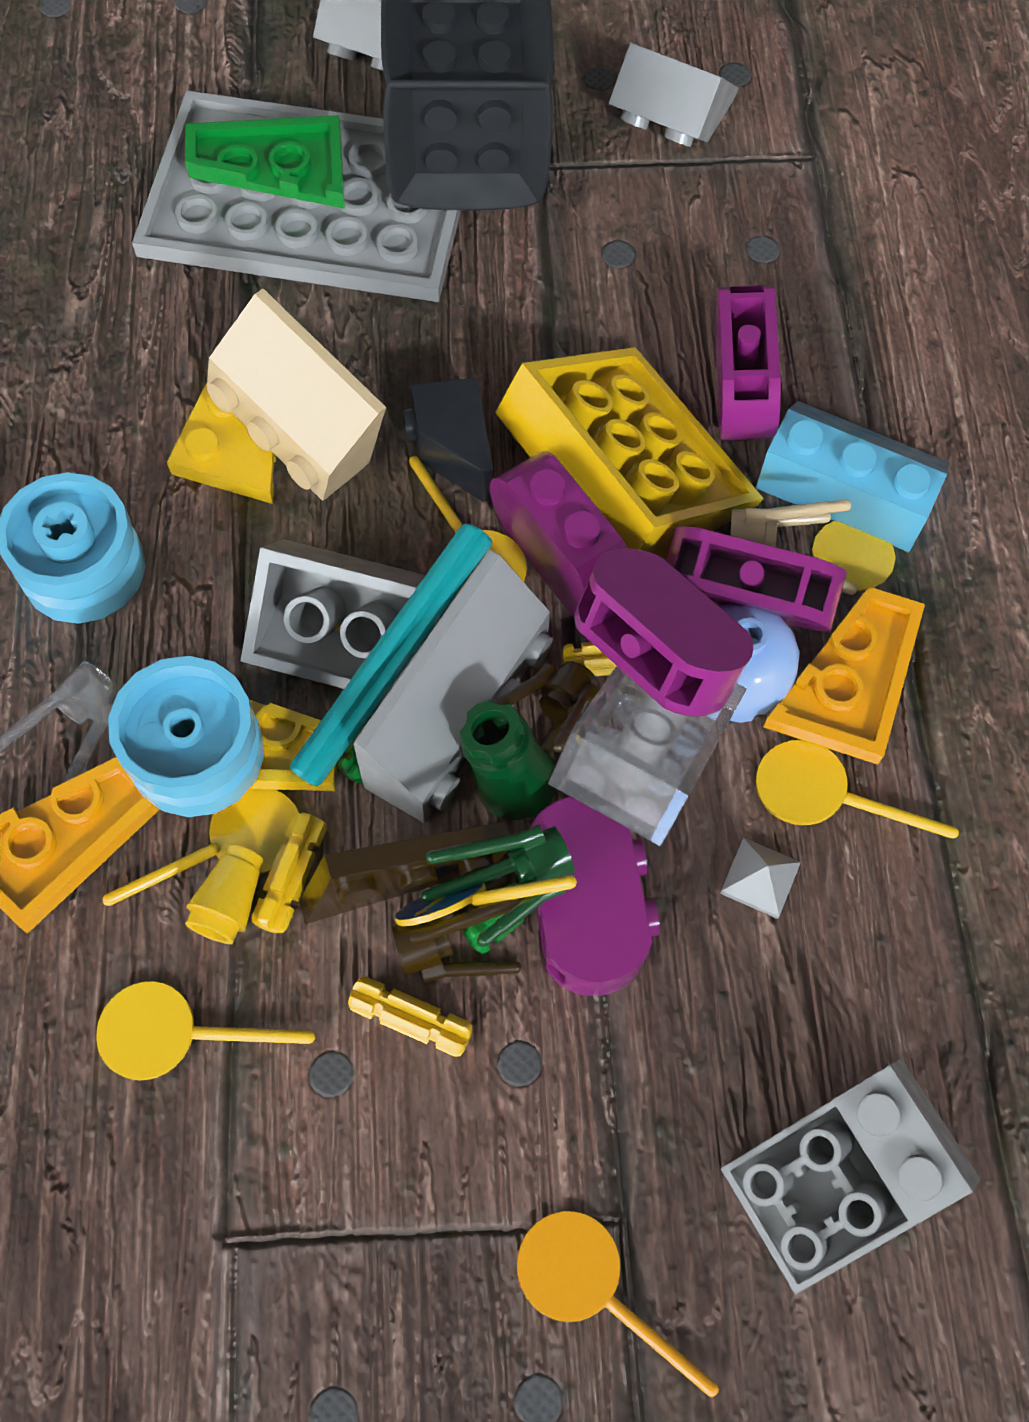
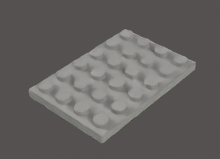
M186 90L132 244L136 256L141 258L439 302L461 210L420 209L394 202L387 181L382 118ZM339 115L345 209L189 178L185 164V123Z

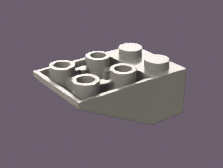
M902 1058L721 1168L795 1295L974 1191L981 1179Z

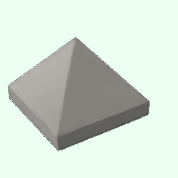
M743 837L720 894L778 919L801 862Z

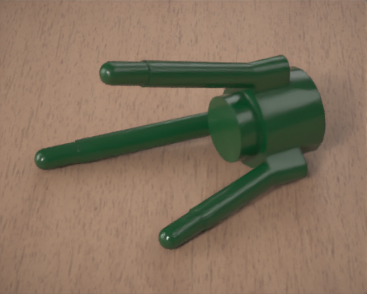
M536 825L516 834L429 851L426 854V861L430 864L512 850L508 852L509 859L422 892L421 898L424 902H431L512 872L516 873L520 884L573 875L575 874V868L568 848L557 827L553 826L542 831L540 825ZM566 890L526 897L477 937L478 945L481 947L488 946L544 902L566 893Z

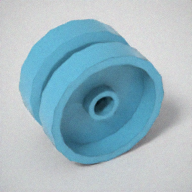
M69 472L41 477L21 488L2 510L0 516V555L34 608L53 620L80 624L104 619L124 607L140 588L146 568L141 541L132 527L131 519L124 504L112 487L95 477Z
M192 656L161 659L136 672L119 690L108 716L109 744L121 766L132 779L141 795L164 812L184 817L215 814L239 801L257 780L264 759L262 730L254 715L250 700L236 676L214 661Z

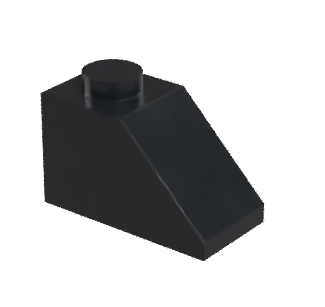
M477 378L411 385L413 408L402 409L407 442L417 441L421 463L482 502L491 501L490 483L493 479V465Z

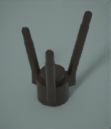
M574 661L565 662L558 670L551 664L546 663L534 677L492 701L498 705H513L536 690L541 689L540 707L547 717L555 721L540 744L549 754L552 750L555 752L563 751L587 708L600 694L601 687L596 676L587 667Z
M510 874L485 882V891L499 889L507 885L511 881ZM526 897L490 903L444 920L446 916L413 926L393 925V935L405 975L421 971L424 982L427 983L444 977L492 976L519 973L521 971V964L517 961L443 963L442 958L453 955L448 934L506 914Z

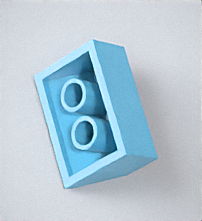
M797 401L788 409L767 451L756 489L794 505L849 500L851 502V509L844 512L830 513L831 520L844 523L892 543L893 546L910 552L930 515L948 473L949 462Z

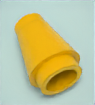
M229 845L225 855L221 857L187 904L186 908L190 911V914L185 923L186 926L211 940L224 944H233L237 933L246 931L260 874L259 870L264 861L263 858L245 847Z

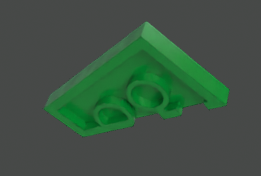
M339 115L185 123V164L189 178L345 209Z

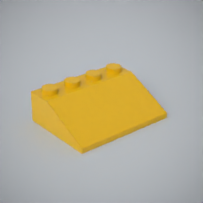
M636 347L522 363L495 412L511 432L512 437L530 457L541 451H547L555 455L622 537L627 548L647 551L665 560L676 527H695L714 532L731 522L732 509L746 510V508H755L763 500L760 493Z

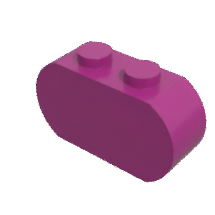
M774 285L723 286L717 288L716 370L720 440L774 439L778 431L781 376Z
M541 451L492 479L490 494L497 516L506 533L519 545L528 561L568 612L575 617L576 608L597 559L608 551L627 548L622 537L555 455L547 451Z
M680 526L675 528L666 562L718 606L734 603L760 609L780 616L786 624L817 631H831L847 575L846 570L819 558L695 527Z
M622 548L614 549L601 555L593 567L575 611V624L579 632L660 706L681 715L707 716L721 710L730 698L753 654L752 638L744 627L662 557L643 550Z
M588 796L564 798L546 807L531 825V827L540 825L542 831L553 826L557 827L574 864L575 874L572 876L577 880L574 888L568 889L566 893L544 902L536 909L546 970L548 975L566 990L584 996H603L624 988L637 976L652 945V937L659 936L660 934L659 917L654 899H644L639 876L647 875L646 853L642 839H632L628 818L615 806L598 798Z

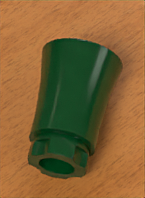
M491 700L476 704L466 713V723L460 730L464 755L471 765L476 779L477 793L481 803L493 815L508 820L525 819L539 813L551 802L558 788L559 773L554 759L539 745L526 720L510 704L498 705Z

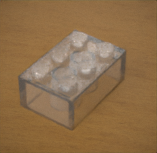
M616 666L571 731L548 784L661 846L747 688L737 683L725 706L714 714L686 716L664 709Z

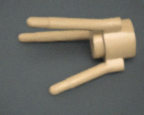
M837 500L768 509H732L730 536L776 547L777 527L827 523L831 520L830 513L848 511L851 509V502L849 500ZM845 581L842 592L853 595L857 592V586Z

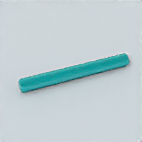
M467 523L461 525L291 762L290 768L300 778L314 786L322 784L490 549L492 540L480 528Z

